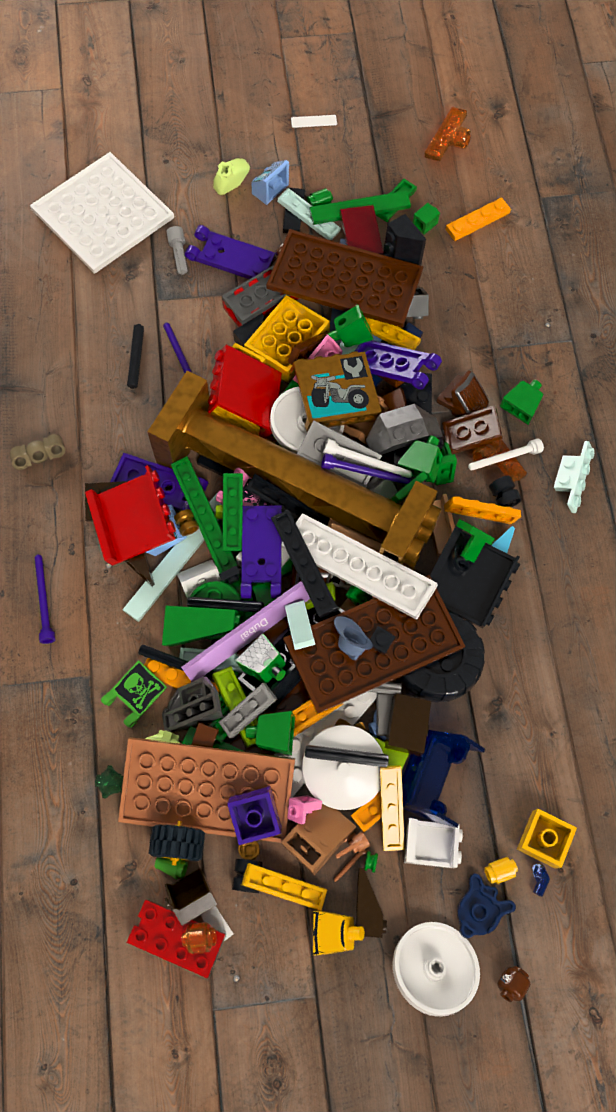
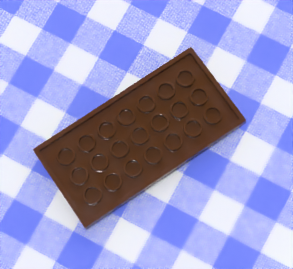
M289 229L266 287L272 291L345 312L359 305L366 318L403 328L424 267Z
M430 575L425 576L432 580ZM437 588L417 620L374 598L312 625L311 629L315 645L295 650L292 636L289 635L283 638L317 714L466 647ZM343 616L353 620L369 639L378 626L396 637L385 655L371 648L365 650L356 660H352L338 647L340 634L334 625V619Z

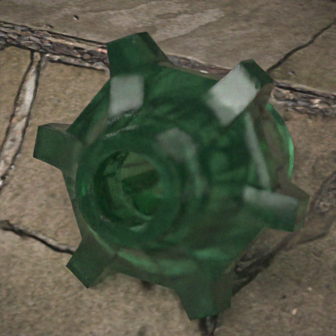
M108 765L101 774H97L95 787H98L101 791L102 798L106 799L112 794L122 793L124 776L117 773L111 765Z

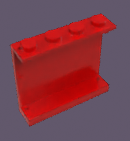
M226 344L221 350L216 352L214 357L216 362L212 370L214 375L210 384L211 395L208 398V413H211L219 406L260 426L259 436L266 439L272 434L270 414L274 402L279 397L282 373Z
M148 465L145 466L146 474L100 494H97L92 489L85 492L104 561L112 566L176 539L174 535L176 528L168 516L171 514L170 509L164 503L163 498H165V494L158 484V481H160L159 475L156 470L153 471Z

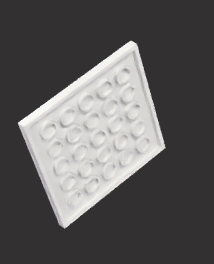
M111 152L30 205L31 210L94 274L174 218V213Z

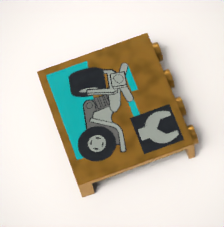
M353 351L344 355L318 356L314 359H298L293 362L291 373H296L307 416L305 422L306 431L309 430L313 420L329 428L374 421L382 413L365 352Z

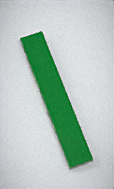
M407 191L312 206L309 207V212L313 225L341 220L340 209L374 205L375 214L409 209L411 203Z

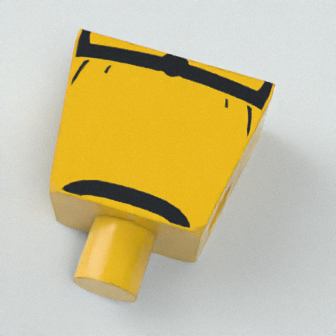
M313 911V955H328L354 949V940L362 941L364 939V928L362 926H354L353 917L326 911Z

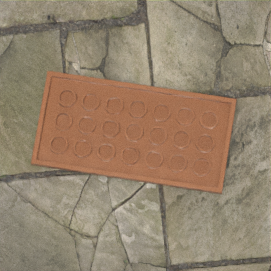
M130 737L127 744L118 822L153 827L155 825H177L178 821H182V826L200 829L207 834L236 837L227 805L229 798L270 786L282 829L281 834L260 840L281 843L286 837L287 815L289 798H291L295 758Z

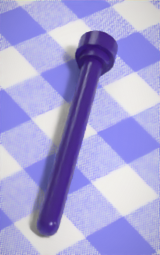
M164 323L163 327L184 373L186 371L192 373L170 324Z
M325 453L322 458L321 467L330 470V468L334 469L336 467L398 483L408 484L411 482L410 478L336 460V457H333L332 454Z
M38 554L35 556V568L42 623L39 642L48 644L55 642L56 639L55 632L50 628L43 559Z

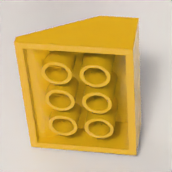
M286 295L244 344V347L266 358V365L281 372V379L289 383L296 375V373H291L292 365L288 363L293 347L325 331L329 332L330 321Z

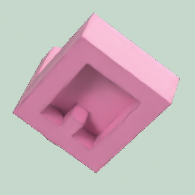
M308 795L289 798L287 818L296 823L304 824L306 813L309 814L313 810L321 809L322 801Z

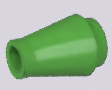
M157 857L155 869L166 873L176 880L178 878L183 879L186 875L188 862L179 859L176 862V866H174L170 859Z

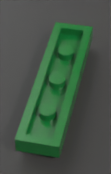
M223 473V551L242 552L243 473Z

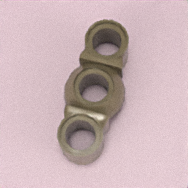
M51 434L47 438H43V442L40 440L28 443L27 447L25 444L15 446L10 450L12 466L17 470H24L28 466H32V463H43L48 457L50 460L60 458L65 453V447L61 436L57 434Z

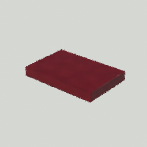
M374 205L340 209L346 245L383 255Z

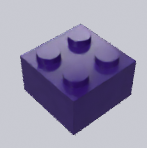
M270 786L229 798L227 805L239 845L281 834L282 826Z

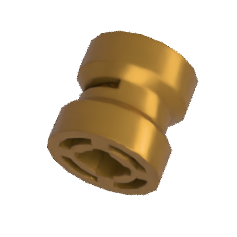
M190 509L183 510L174 516L176 524L180 526L179 531L182 536L193 534L199 529V525L194 521V515Z
M257 841L238 846V852L242 859L255 860L258 857L260 848Z

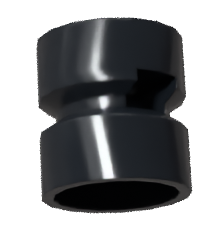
M509 475L498 478L489 485L493 496L497 497L496 502L498 506L514 507L522 501V497L518 490L514 489L515 484Z
M236 859L234 871L237 873V876L233 877L232 890L259 893L258 890L241 884L247 864L251 863L262 867L263 862Z

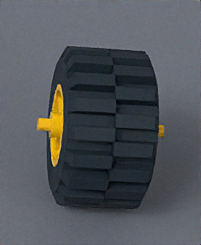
M178 821L177 825H155L151 831L148 854L153 857L170 859L174 866H176V862L179 859L183 861L202 860L205 832L196 828L182 826V821Z

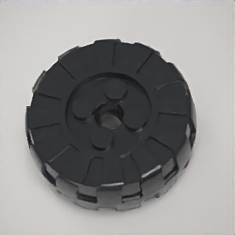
M451 611L448 612L466 647L442 658V661L437 660L398 678L406 687L405 689L411 694L435 703L449 702L469 692L479 680L485 664L484 644L482 638L476 633L477 629L468 620L459 617V614Z

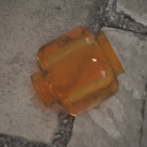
M207 922L191 923L182 934V945L191 954L210 952L217 940L215 928L211 927Z

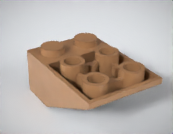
M322 804L321 809L313 810L312 813L306 816L304 824L298 823L281 844L315 876L355 830L356 826L337 809Z

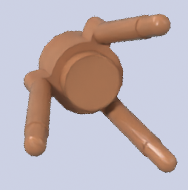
M362 832L349 835L343 842L350 841L348 842L349 846L336 854V858H340L351 850L354 854L357 853L334 878V882H337L362 855L367 853L365 849L370 847V844Z

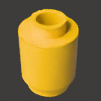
M504 857L489 863L487 867H484V871L490 884H499L515 878V872H518V868L513 859L510 860L509 857Z

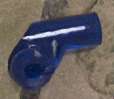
M535 863L532 866V873L537 883L533 893L543 897L550 877L544 865Z

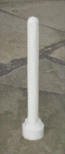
M328 438L323 450L324 454H339L406 478H411L413 475L410 470L340 447L335 440Z
M534 439L529 441L527 446L472 462L468 465V468L470 470L479 469L526 453L535 455L541 453L544 446L540 439Z

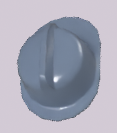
M343 616L334 619V625L340 634L338 647L352 660H356L365 650L373 647L370 639L367 638L362 629L353 620Z

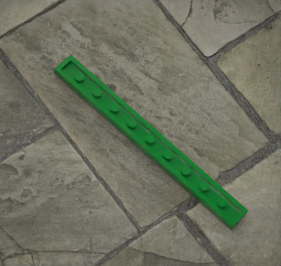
M184 457L172 463L171 467L199 525V529L219 573L238 566L233 553L223 551V531L189 457ZM242 576L239 577L240 580L238 582L229 584L233 586L239 592L240 595ZM253 597L246 598L243 601H254ZM245 612L242 623L257 612Z

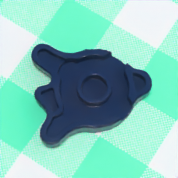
M476 873L469 877V889L461 898L457 908L460 923L459 932L466 939L476 935L491 933L498 926L500 919L504 915L516 910V905L513 901H498L496 899L498 889L494 886L484 885L481 876Z

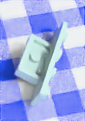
M589 441L584 442L581 456L562 457L554 485L556 491L570 492L567 505L572 513H576L577 508L581 505V493L585 490L586 475L590 472L589 464L594 457V448L591 447Z

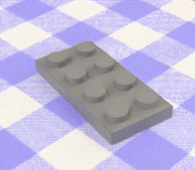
M313 420L297 452V455L321 466L324 455L323 450L329 438L335 440L340 447L378 460L382 457L381 454ZM339 454L333 455V457H336V460L345 461L373 469L376 468L374 466ZM330 468V471L363 487L367 486L371 478L369 475L345 469Z

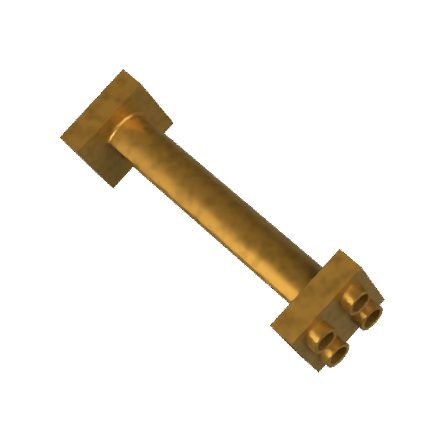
M186 371L147 431L156 464L172 469V463L187 457L190 451L193 450L233 471L236 468H240L251 478L256 473L316 512L381 543L380 554L411 570L414 569L420 557L419 554L422 547L430 539L442 510L433 505L437 490L416 481L402 506L213 413H208L209 389L207 380Z

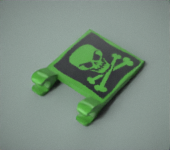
M138 660L122 679L102 697L101 702L104 705L110 706L116 697L122 700L133 711L124 720V724L132 728L168 687Z

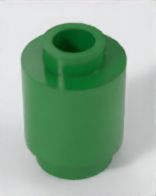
M326 188L310 193V196H307V202L312 206L330 204L333 200L331 191H328Z

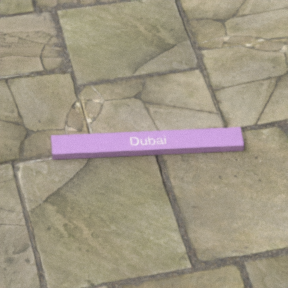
M302 581L183 665L181 668L192 682L202 678L287 616L285 605L303 600L307 602L310 598Z

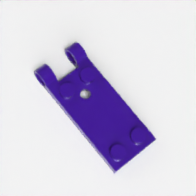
M199 225L194 233L198 240L206 241L203 251H200L196 246L189 245L185 252V257L191 261H196L247 279H251L270 268L275 259V252L212 232L203 225Z
M372 340L359 344L355 349L358 352H365L371 374L411 383L417 389H423L429 381L426 374L418 372L422 365H425L429 370L435 371L442 363L441 357L435 353L429 354Z
M123 453L110 482L130 481L146 474L145 466L148 465L153 471L156 470L159 475L160 481H158V484L165 494V498H163L164 503L172 505L178 511L190 509L188 502L184 501V493L173 469ZM198 477L205 492L209 483L205 479ZM166 486H172L170 491L165 490Z
M243 506L241 599L252 598V583L271 582V598H278L282 595V540L271 517L282 513V506ZM264 559L265 564L259 565L258 560Z

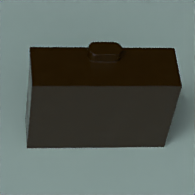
M396 693L392 697L384 748L413 754L417 757L424 754L426 737L429 731L428 723L432 701Z
M201 868L172 885L165 884L169 897L168 899L167 897L164 898L168 907L172 906L182 926L217 905Z

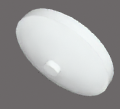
M299 387L282 393L274 402L270 414V428L273 436L282 447L297 454L308 432L305 428L307 416ZM344 425L329 427L340 434L344 431Z
M336 725L326 728L318 733L309 743L312 746L383 754L380 745L372 735L352 725ZM304 754L302 771L305 784L316 799L321 800L322 804L330 808L351 810L361 807L371 801L380 790L379 766L306 758Z
M438 922L422 923L406 932L395 948L393 974L396 985L406 1001L417 1010L432 1016H448L466 1007L475 996L480 980L478 958L470 942L462 937L458 930Z

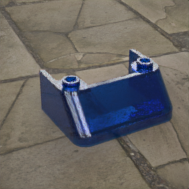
M429 730L426 737L424 754L419 757L411 754L402 778L403 809L433 822L458 828L459 824L446 817L447 807L444 803L438 801L451 764L462 763L466 759L469 750L484 753L485 748L465 735Z

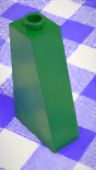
M166 606L162 645L173 647L228 634L242 624V616L237 610Z

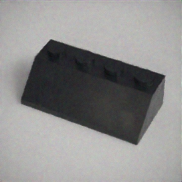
M406 214L387 224L383 255L421 266L426 238Z

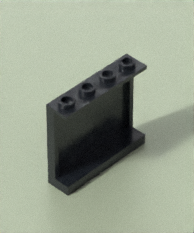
M455 526L430 576L437 583V590L447 610L459 614V617L483 629L485 625L489 626L494 618V615L491 613L495 607L498 609L503 600L500 596L503 590H508L512 582L509 578L512 573L516 574L520 563H518L520 557L516 556L515 558L485 543L474 563L470 561V568L465 572H459L452 561V549L459 544L465 547L471 535ZM460 548L456 550V559L458 558V553H460ZM458 561L459 566L464 569L465 565Z

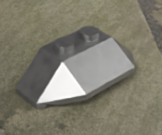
M411 404L379 414L366 438L369 449L379 454H385L411 446L416 440L421 442L427 441L430 435L437 438L441 437L442 432L436 417L416 404Z
M202 677L178 688L171 698L168 707L162 712L164 731L168 732L187 730L190 726L197 728L199 722L207 724L223 717L218 691L207 677Z

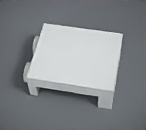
M409 818L406 827L404 863L457 868L458 864H461L462 858L461 851H458L459 842H462L463 830L459 829L460 824L418 821V819Z

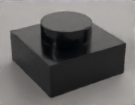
M234 566L220 573L219 576L222 582L233 584L240 580L239 577L242 576V571L238 566Z
M378 626L370 638L373 644L372 648L385 655L396 636Z

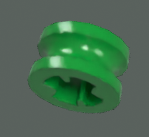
M367 851L364 865L365 871L370 869L375 873L378 853L372 855Z

